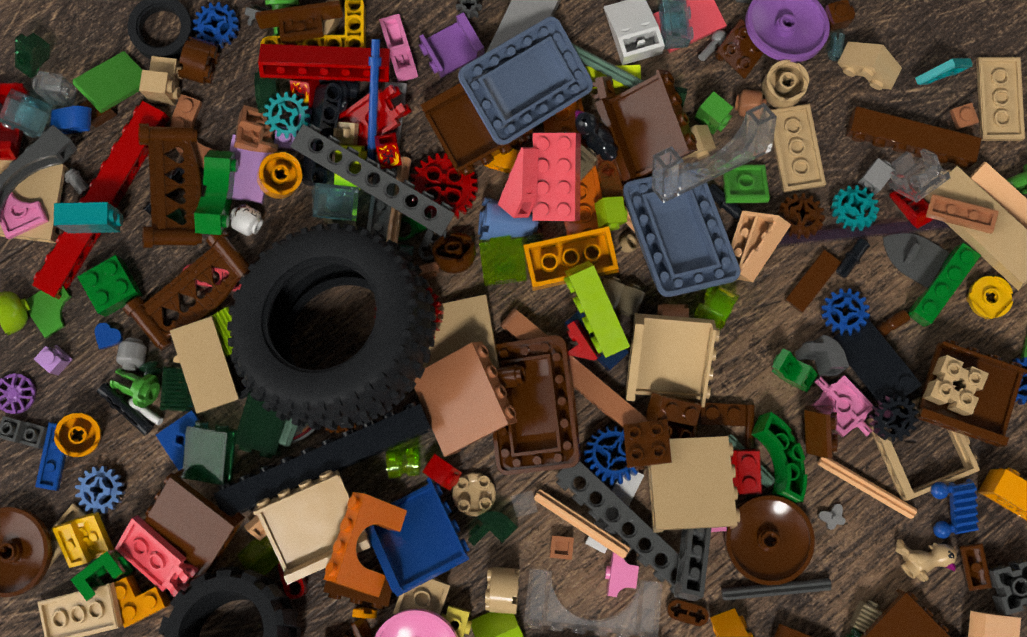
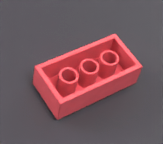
M533 133V147L538 148L539 152L537 200L532 209V221L580 220L581 134Z

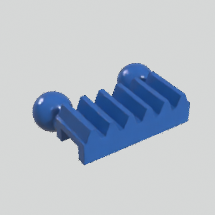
M967 479L966 483L957 485L953 482L945 484L939 481L931 486V494L936 499H944L948 494L950 496L951 524L945 521L937 522L933 527L936 537L945 539L953 532L960 534L979 530L976 524L979 522L976 517L978 514L976 509L978 504L975 500L977 499L975 493L977 488L971 479Z

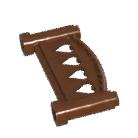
M139 123V145H148L151 226L142 227L143 248H153V245L197 246V244H202V234L195 233L194 212L197 209L200 197H202L200 169L192 146L193 142H197V129H192V127L149 126L148 123ZM179 147L183 150L181 156L184 161L177 163L164 154ZM176 168H182L184 170L182 177L185 182L179 184L165 175ZM177 188H182L185 190L183 197L186 202L179 204L166 195ZM182 208L186 211L184 218L187 222L184 225H180L167 216Z
M225 230L221 235L211 234L206 239L211 249L147 302H144L139 296L124 306L123 311L127 316H132L156 348H159L161 351L172 343L170 341V330L206 318L227 298L241 277L244 278L245 274H249L250 270L248 267L250 265L228 239L229 235ZM212 266L229 272V277L222 279L220 285L214 283ZM196 280L212 285V291L206 293L203 299L197 296ZM179 294L193 297L196 300V304L193 307H189V310L185 313L181 311ZM163 307L179 313L178 320L172 321L170 326L164 324Z

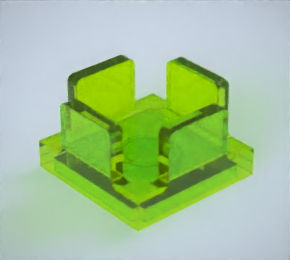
M511 236L490 238V242L479 243L484 286L527 281L522 238L511 239Z

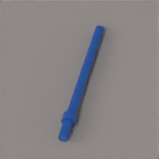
M371 39V57L368 60V66H370L367 157L373 161H376L374 136L377 135L379 66L382 63L380 39Z

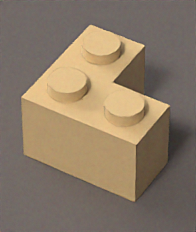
M848 42L837 63L843 69L844 74L850 77L855 75L863 76L868 80L870 86L876 90H891L902 69L886 47L881 44Z
M151 56L150 69L142 70L139 91L150 103L176 106V100L180 98L181 93L179 81L182 79L178 75V69L183 70L182 65L177 59Z

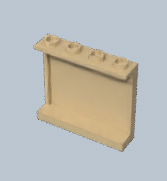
M0 160V174L9 167L13 160ZM64 163L37 171L28 176L12 191L21 202H41L49 220L45 224L14 237L15 239L56 243L59 235L55 233L54 203H60L65 172L70 170ZM0 225V237H5Z
M635 313L625 388L626 401H635L636 394L651 396L652 392L680 398L699 399L701 407H705V401L710 398L711 391L708 382L713 379L714 372L711 363L716 360L717 350L714 348V344L719 341L720 330L716 328L715 320Z
M728 436L670 439L672 463L648 466L653 533L663 532L664 530L718 527L734 529L738 525L737 522H740V511L736 509L735 500L738 499V490L736 486H733V478L736 476L735 465L731 464L730 456H733L732 442L729 443Z
M332 470L325 471L319 475L320 478L311 481V479L305 480L298 484L299 487L290 490V488L279 492L278 496L271 500L268 497L256 503L257 506H255L253 513L254 515L257 514L284 571L283 577L287 585L326 568L330 561L333 545L338 538L340 524L345 517L348 508L347 504L350 499V495L338 470L334 472ZM365 529L358 538L356 553L371 548V542Z

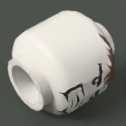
M246 204L238 208L235 207L229 216L231 227L245 236L257 234L263 224L261 213Z

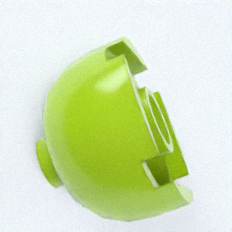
M3 291L0 292V325L5 334L7 333V336L23 329L28 321L27 311L31 309L25 298L20 299L13 292Z

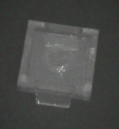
M926 149L920 151L922 158L914 162L911 153L908 151L894 160L892 167L895 171L890 173L891 180L888 181L890 189L916 203L951 178L949 172L941 167L937 155Z

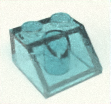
M661 0L658 11L661 35L665 44L663 50L688 47L694 37L693 27H689L688 19H691L690 6L687 7L686 0Z
M10 89L0 113L1 125L12 130L15 128L22 130L25 135L32 138L40 137L53 105Z

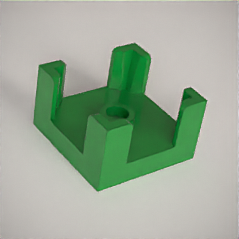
M116 550L106 551L74 576L71 581L84 599L90 601L96 594L92 588L105 585L101 580V577L109 572L112 578L115 579L122 574L129 576L136 569Z

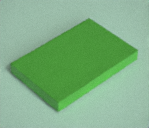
M123 51L73 79L72 84L100 113H103L139 92L142 69Z

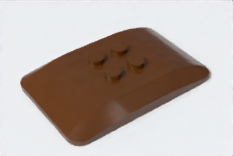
M553 335L496 344L499 367L518 365L523 366L526 372V383L521 384L519 387L506 388L507 399L516 411L518 422L507 425L493 433L497 470L503 475H513L575 467L580 461V444L573 380L565 339L561 336Z

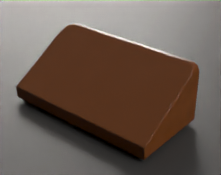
M983 543L958 546L967 589L974 591L992 588Z

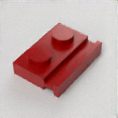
M760 449L733 450V456H730L731 464L735 465L736 476L733 478V486L737 487L739 494H762Z

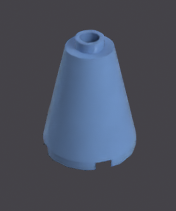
M489 197L484 198L482 206H485V210L480 212L478 222V235H481L479 240L532 236L533 232H537L538 221H532V214H530L529 218H513L498 205L499 201Z

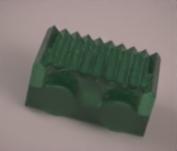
M163 366L160 410L190 412L194 404L182 367Z

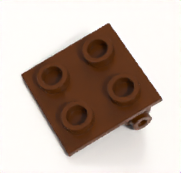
M740 19L717 49L715 58L721 62L724 59L745 79L764 53L752 42L745 22Z
M667 419L623 425L627 468L635 467L636 470H643L644 466L672 463Z

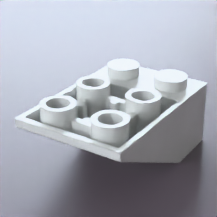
M624 0L604 6L622 65L662 54L665 44L659 26L646 0Z

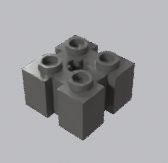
M1027 558L1009 562L1010 566L998 565L988 568L991 585L997 592V594L992 595L997 613L1010 615L1024 611L1023 606L1027 607Z

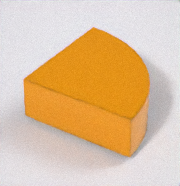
M357 606L353 609L352 617L377 618L378 610Z

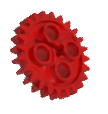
M436 153L435 160L428 156V163L421 160L420 165L422 168L415 166L414 171L417 174L410 175L411 179L415 181L411 182L416 185L414 190L421 194L423 190L427 193L436 194L438 198L434 202L440 205L443 201L453 207L451 212L455 214L454 216L459 219V212L466 215L467 210L465 207L472 208L473 206L469 200L476 201V196L472 193L478 192V188L474 187L477 184V179H471L475 172L466 176L462 174L459 181L453 182L449 177L453 174H458L446 153L443 158H440L439 154ZM430 173H437L439 178L431 180L428 178V175ZM442 184L446 185L445 191H441ZM450 195H456L459 200L452 203L447 198ZM417 197L412 199V204L418 203ZM428 206L425 209V215L431 213V218H434L437 214L436 208Z

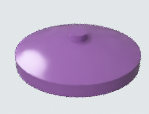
M752 0L746 12L745 24L752 42L764 54L779 61H806L819 53L829 36V19L824 8L817 0Z

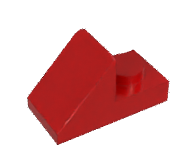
M577 319L567 325L569 337L572 341H577L578 343L577 346L568 351V354L593 361L598 359L601 354H598L579 320Z

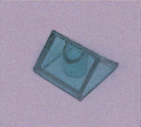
M315 183L312 186L313 217L356 221L359 187Z

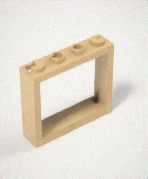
M920 397L912 400L915 403L914 407L918 406ZM872 418L866 419L868 426L874 430L875 428L870 426V422L874 420ZM948 430L964 467L912 489L891 441L888 439L885 441L873 431L871 432L899 497L903 501H908L930 492L931 486L935 482L940 481L949 484L980 471L976 460L978 458L969 447V437Z

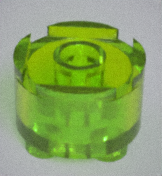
M718 285L707 289L704 298L706 301L704 304L700 302L694 313V318L715 320L716 328H719L721 332L734 309V304L740 296Z

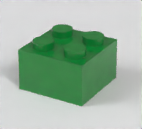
M117 255L77 276L95 310L104 317L123 308L134 298L143 296L124 260Z

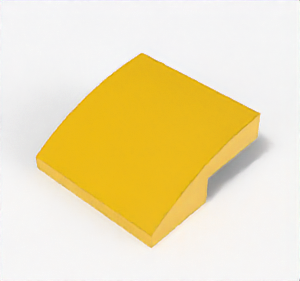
M98 512L81 516L52 528L69 568L87 564L92 559L99 558L106 551L114 550Z

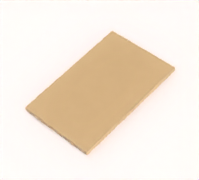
M487 295L442 303L437 309L444 312V314L438 315V319H441L443 323L436 324L440 331L434 330V347H429L431 351L429 363L424 362L423 368L432 365L471 342H482L489 351L491 363L498 368L499 362Z

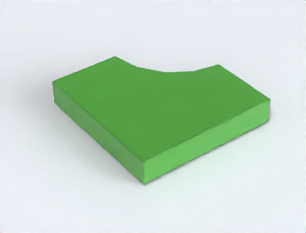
M62 286L58 293L61 295L60 299H56L40 290L26 300L31 309L27 312L44 338H49L65 327L62 320V310L65 303L71 298V295L64 286Z

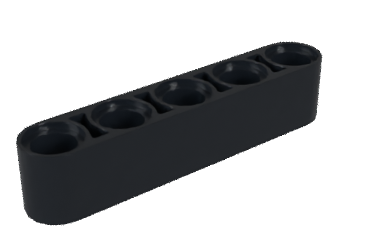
M337 83L320 84L316 87L310 124L321 129L323 136L326 138L329 135L333 136L334 128H337L342 99V89ZM316 140L313 143L314 151L322 150L323 141ZM304 155L302 182L306 186H324L328 181L330 170ZM314 173L316 174V180H315V181H314V179H313Z

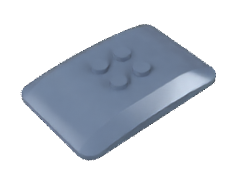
M555 17L545 18L466 64L458 72V78L492 139L499 145H505L584 97L593 88L590 75L561 23Z
M687 168L633 180L624 185L623 196L637 239L655 286L662 296L673 297L731 283L739 278V264L701 170Z

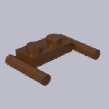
M705 403V407H701L693 438L698 437V425L745 427V448L754 449V436L751 433L754 429L755 405Z

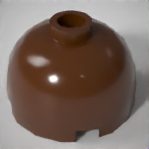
M451 233V237L444 239V236L440 237L432 246L433 257L438 267L450 274H458L468 270L476 258L475 244L472 238L464 233Z

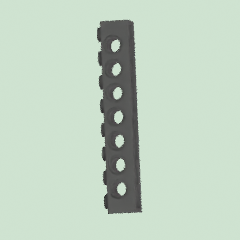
M304 124L302 125L290 146L291 148L433 232L443 236L455 215L451 212L453 207L443 201L439 205L433 201V195L424 190L422 194L414 190L416 185L407 180H404L403 183L395 179L397 174L386 168L383 172L377 168V162L368 157L366 160L358 157L360 152L350 146L347 149L339 145L341 141L331 135L328 138L320 134L322 130L313 124H310L309 127ZM316 140L323 141V148L320 151H314L313 143ZM335 151H341L342 160L338 163H334L331 158ZM354 162L361 164V171L357 174H353L350 170V166ZM373 173L380 175V182L376 185H371L369 182V176ZM391 184H397L399 187V193L396 196L388 194V187ZM415 195L418 198V204L415 207H409L406 204L408 196ZM428 206L436 208L437 214L434 218L426 217L425 209Z
M580 461L575 467L560 469L555 475L558 479L556 483L564 491L569 489L574 494L572 498L580 506L585 504L590 509L588 513L597 522L601 519L606 524L604 528L612 536L617 534L622 539L621 542L630 547L629 552L633 549L639 555L636 559L645 567L648 565L655 570L653 575L662 583L666 581L670 584L669 590L674 594L676 580L674 581L671 578V572L678 567L679 554L657 533H653V530ZM577 476L582 477L585 482L581 489H577L573 485V481ZM594 491L598 492L601 497L598 504H592L589 499L590 494ZM609 507H614L617 511L616 517L612 520L606 517V510ZM626 522L631 523L633 527L632 532L628 535H625L622 531V526ZM643 537L647 538L649 542L645 550H641L638 546L639 540ZM658 553H663L665 556V561L661 565L655 563V556Z

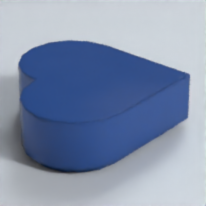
M99 323L95 327V337L100 350L122 342L123 334L120 330L112 328L107 323Z

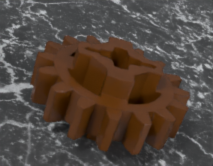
M795 193L792 199L786 197L785 203L780 204V210H778L777 215L791 224L788 229L790 237L796 234L797 239H800L801 235L808 239L810 233L815 236L817 231L821 230L822 222L825 220V216L822 215L824 208H818L820 201L814 203V196H810L807 199L805 193H803L798 198Z

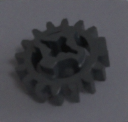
M894 393L892 398L887 394L885 401L878 399L880 405L872 407L875 413L869 415L874 420L870 422V426L875 428L873 432L885 441L888 439L894 442L895 438L903 441V435L911 436L909 433L910 429L916 430L913 423L919 422V419L914 415L918 414L919 411L914 408L915 403L906 396Z

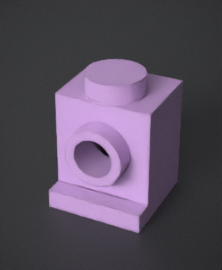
M55 345L54 348L45 346L34 358L47 372L58 376L73 360L58 345Z

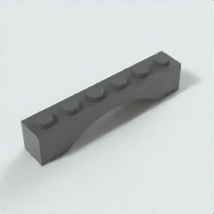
M54 125L45 130L33 144L25 149L23 154L13 160L9 167L0 174V215L6 200L18 184L39 170L63 164L77 150L72 140Z

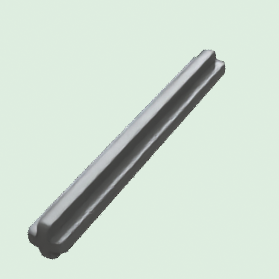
M829 578L791 581L781 585L759 584L722 588L721 594L723 600L829 591L832 585Z

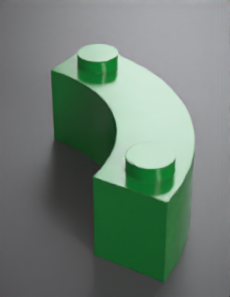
M209 150L204 156L203 185L207 186L204 191V197H200L199 204L194 212L195 233L221 235L224 228L229 226L234 177L239 166L238 159H235V152Z
M772 412L759 415L751 435L765 446L772 459L775 471V483L772 494L794 503L803 502L807 488V474H805L803 461L806 459L800 443H797L790 432L792 431L791 428Z

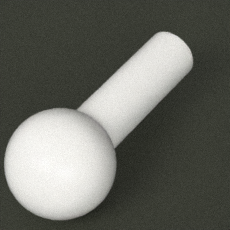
M133 397L128 400L132 408L159 426L163 422V418L149 408L135 406Z

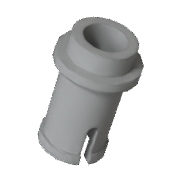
M73 168L65 173V181L72 185L80 197L86 195L89 191V186L80 176V171H76Z

